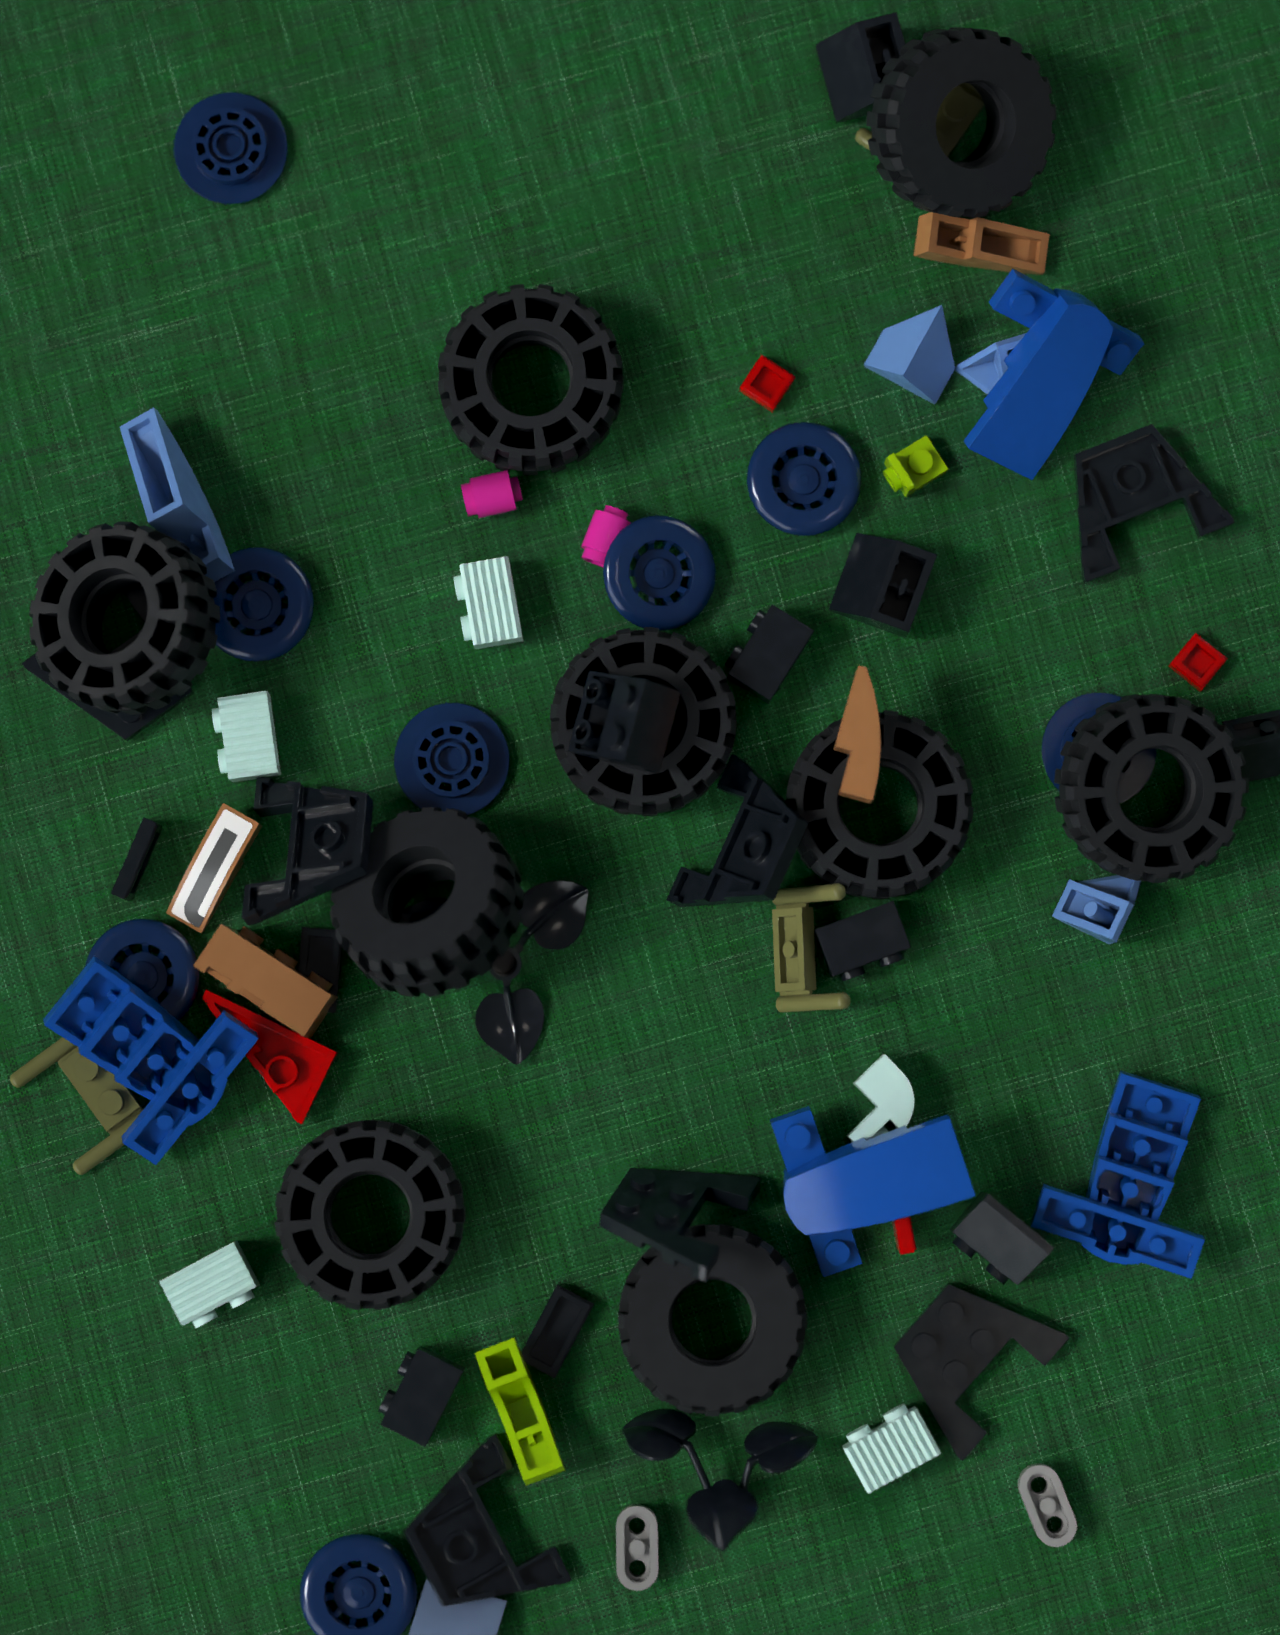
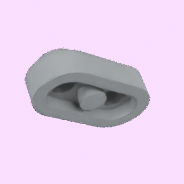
M1036 1463L1027 1466L1020 1473L1017 1485L1037 1537L1046 1545L1052 1547L1064 1546L1075 1536L1077 1522L1060 1478L1051 1467L1045 1464ZM1036 1477H1042L1046 1482L1045 1488L1040 1492H1035L1031 1489V1482ZM1053 1516L1061 1519V1527L1056 1531L1047 1529V1521Z
M641 1504L625 1507L619 1513L616 1520L617 1576L623 1586L633 1591L649 1588L658 1576V1522L654 1512ZM633 1518H640L644 1521L645 1527L641 1532L636 1533L630 1530L629 1522ZM635 1560L642 1561L646 1566L645 1571L640 1575L633 1574L629 1569L630 1564Z

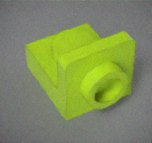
M925 435L900 452L887 456L884 462L887 469L883 471V474L895 492L901 489L904 496L908 497L946 473L948 467L928 436Z

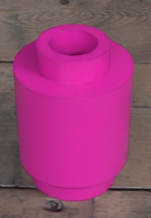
M508 470L470 478L469 483L461 484L467 516L478 514V518L514 511L517 510L515 502L523 500L518 476L509 478Z
M605 505L603 511L595 510L581 545L584 549L581 558L604 568L605 557L611 543L617 534L631 523L626 520L628 513Z

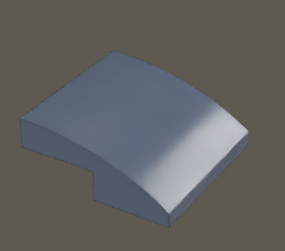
M426 1578L409 1635H497L507 1601L491 1597L441 1606Z

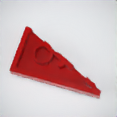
M205 990L203 1000L216 1018L225 1010L257 1032L259 1039L245 1056L289 1110L294 1120L304 1124L338 1052L310 1038L303 1037L299 1033L218 994Z

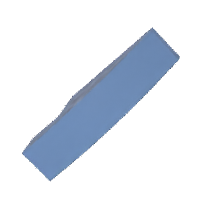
M152 408L120 426L148 524L157 531L189 547L190 553L198 556L207 567V574L205 576L213 579L214 582L234 572L235 569L210 505L182 450L159 412Z

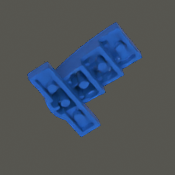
M1012 268L989 303L993 310L1030 329L1004 359L1008 369L983 401L988 409L964 439V442L968 449L1033 480L1072 421L1092 384L1099 366L1101 365L1121 375L1144 342L1136 333L1109 320L1093 302L1082 294L1065 289L1055 288L1052 290Z
M96 956L90 960L43 1019L44 1026L77 1046L79 1054L114 1074L116 1082L151 1100L122 1135V1143L155 1165L162 1159L188 1125L192 1126L215 1108L225 1090L228 1081L227 1077L259 1039L256 1031L224 1010L199 1040L160 1004Z
M1120 1070L1098 1142L1086 1197L1043 1184L1030 1222L1031 1227L1080 1242L1093 1255L1108 1262L1123 1265L1140 1264L1141 1262L1191 1279L1205 1241L1204 1236L1159 1222L1158 1219L1173 1188V1179L1188 1144L1187 1136L1201 1101L1200 1096Z
M809 1106L770 1119L786 1167L783 1183L785 1209L793 1224L804 1235H809L823 1277L863 1264L851 1229L916 1215L976 1196L950 1117L947 1114L908 1129L904 1125L869 1140L863 1137L826 1154Z

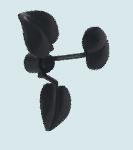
M549 881L528 889L524 893L523 908L518 910L521 916L520 922L528 927V929L523 932L516 945L513 947L509 946L502 957L499 955L491 964L492 968L489 971L496 979L503 981L504 994L492 993L480 1002L476 1010L475 1024L484 1042L513 1064H520L530 1054L540 1037L544 1023L543 1005L533 990L521 988L511 993V979L519 974L522 966L519 953L532 935H534L536 942L540 946L552 950L563 949L575 942L584 927L589 894L588 889L578 883ZM432 897L404 909L401 914L400 924L416 923L429 918L448 899Z
M657 1409L635 1417L622 1430L628 1447L636 1455L646 1460L661 1461L670 1459L680 1452L681 1447L687 1451L704 1488L695 1491L686 1502L687 1517L697 1532L722 1552L728 1549L733 1540L750 1526L757 1516L758 1502L748 1491L753 1467L759 1464L760 1468L767 1473L787 1471L805 1460L815 1449L818 1442V1437L812 1431L786 1422L761 1424L751 1430L745 1438V1450L751 1457L746 1461L740 1485L737 1486L732 1480L722 1479L711 1486L693 1444L688 1441L696 1433V1424L688 1415L672 1409Z

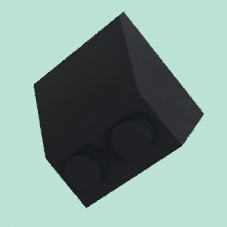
M981 1191L949 1229L957 1236L952 1243L970 1258L977 1252L989 1262L985 1270L1003 1285L1008 1280L1018 1285L1054 1249V1247L991 1195Z

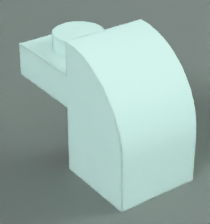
M882 1054L853 1082L875 1108L846 1135L852 1142L863 1137L869 1140L888 1132L884 1127L888 1121L896 1128L904 1125L907 1126L914 1110L912 1086L905 1074L886 1054Z

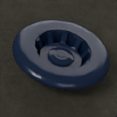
M220 93L201 100L183 117L175 135L174 157L181 177L194 192L217 203H243L262 195L277 181L286 162L287 138L280 119L264 102L243 93ZM249 123L254 128L248 129L245 125ZM253 138H261V145H255ZM204 147L205 153L200 155L199 149ZM254 153L259 155L255 163L250 161ZM209 161L214 165L212 170L206 167ZM244 166L248 168V170L240 174L237 172L238 169ZM221 171H230L231 175H221Z
M792 423L774 430L756 447L748 465L747 487L755 509L770 525L793 535H816L836 527L851 513L861 490V468L853 448L840 434L817 423ZM804 450H811L816 453L813 457L804 455ZM797 451V457H794L792 459H789L786 455L790 452ZM821 456H824L830 464L824 466L819 461ZM778 461L784 464L781 472L774 469ZM834 472L836 481L830 482L828 474ZM772 479L779 480V488L773 487ZM826 490H833L834 492L829 499L824 497ZM783 495L788 502L785 504L778 496ZM816 502L821 504V506L812 509L810 506ZM793 505L803 506L804 510H799L792 507Z
M657 515L638 519L617 534L606 554L603 576L606 592L611 603L625 619L641 628L654 627L659 628V631L676 629L689 623L702 612L713 593L716 570L711 549L703 536L695 528L680 519ZM655 541L662 542L661 549H654ZM644 545L645 552L640 555L638 550ZM672 546L679 551L676 556L669 551ZM683 559L685 560L687 570H682L680 561ZM633 560V561H634V565H633V569L631 570V569H630V563H631V561ZM629 577L633 578L634 587H632ZM682 577H687L685 588L680 586ZM639 592L645 595V601L638 596ZM676 592L679 594V597L673 601L669 596ZM654 598H660L663 605H655Z
M254 547L241 549L229 554L235 571L214 582L217 589V597L214 598V603L220 606V622L216 623L215 634L218 635L216 646L232 657L255 662L271 660L287 653L300 642L312 620L314 600L307 576L291 558L272 549ZM261 574L270 576L268 583L260 581ZM252 575L253 580L244 584L241 581L242 578ZM278 582L284 587V590L280 593L275 589ZM236 584L239 589L235 595L229 594L231 588ZM288 599V608L282 609V601ZM226 602H232V611H226ZM281 616L285 617L283 622L277 626L276 622ZM236 618L240 625L233 628L229 621ZM272 628V632L262 635L263 630ZM246 629L255 631L253 636L246 635L244 632Z
M1108 693L1084 694L1065 703L1051 717L1043 735L1042 759L1048 777L1058 790L1059 784L1054 783L1056 768H1062L1065 756L1060 755L1065 742H1072L1074 739L1072 734L1075 727L1084 718L1090 719L1096 714L1095 709L1107 702L1115 703L1121 700V697ZM1156 749L1141 750L1128 760L1127 766L1123 772L1121 771L1118 780L1117 795L1119 804L1132 798L1147 783L1154 769Z
M460 703L438 704L418 713L404 727L395 748V773L403 792L419 808L440 807L444 812L446 809H456L470 815L488 805L503 787L509 768L508 746L498 725L484 712ZM451 729H461L462 732L460 735L451 734ZM444 730V735L434 738V733ZM471 734L478 742L470 744L466 738ZM428 740L431 743L428 750L422 751L423 745ZM476 751H483V761L476 760ZM421 758H426L427 767L424 769H420L419 760ZM475 767L482 769L477 779L471 776ZM429 774H432L436 779L433 785L425 779ZM464 780L470 783L466 788L459 790L458 783ZM442 783L451 784L452 791L440 790Z
M134 919L119 923L107 930L95 942L87 957L85 967L96 956L111 968H117L119 970L118 973L140 988L178 1021L188 1012L196 998L200 973L199 969L193 966L197 961L195 952L181 933L165 923L151 919ZM142 945L143 951L134 953L132 947ZM151 946L160 949L158 956L151 954ZM125 952L127 958L122 963L118 962V957ZM167 957L172 964V967L168 969L164 963ZM174 974L173 985L171 987L168 985L169 976ZM164 991L168 992V996L161 1002L159 999L160 995Z
M347 1535L324 1545L309 1561L300 1585V1603L303 1615L316 1635H401L412 1619L417 1602L416 1579L407 1559L392 1544L371 1535ZM361 1561V1566L352 1567L350 1562ZM371 1563L377 1566L379 1570L374 1571L368 1567V1564ZM339 1566H342L345 1571L338 1576L334 1571ZM386 1575L390 1585H384L381 1576ZM328 1582L335 1583L334 1591L327 1592ZM385 1593L391 1594L390 1604L383 1601ZM332 1599L335 1600L338 1608L334 1611L331 1609L328 1602ZM381 1609L384 1614L379 1619H375L373 1613ZM341 1613L346 1614L350 1617V1622L343 1621L339 1618V1615ZM367 1618L368 1624L357 1625V1619Z

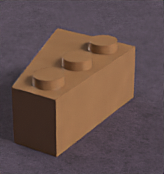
M221 924L193 966L203 973H209L227 985L228 989L236 994L239 993L257 1005L261 1010L303 1037L311 1039L327 1015L330 1007L338 998L329 992L333 984L313 971L308 977L295 969L298 964L297 960L280 949H277L272 954L260 946L264 938L249 928L243 926L239 932L236 929Z

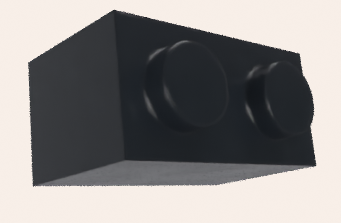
M771 605L767 613L762 610L758 611L747 631L753 634L745 648L738 644L725 664L731 668L727 679L768 705L814 630L774 605Z
M894 901L814 930L830 977L840 974L842 982L865 974L863 965L879 960L881 967L903 960L905 958L902 951L911 948Z
M422 1346L417 1349L415 1354L408 1351L397 1374L404 1377L397 1392L389 1389L378 1412L385 1415L380 1425L426 1447L465 1368Z

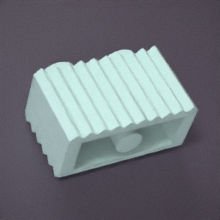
M508 556L460 564L461 575L453 576L457 600H465L468 615L460 617L464 641L472 640L474 649L523 641Z
M268 691L217 698L219 708L212 709V719L215 733L222 732L224 749L217 750L221 774L228 773V779L232 782L254 780L258 777L280 776L281 770L272 704Z
M238 1241L228 1244L159 1281L180 1324L183 1326L192 1321L195 1328L218 1317L214 1310L217 1307L229 1302L233 1309L254 1298L255 1296L251 1289L260 1285Z
M901 1404L882 1415L886 1422L873 1429H870L869 1425L865 1424L846 1435L849 1442L842 1445L868 1494L941 1454L915 1406L907 1409L905 1404Z

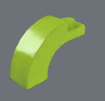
M511 1338L476 1352L475 1355L487 1390L501 1417L526 1486L565 1471L550 1422L516 1340Z

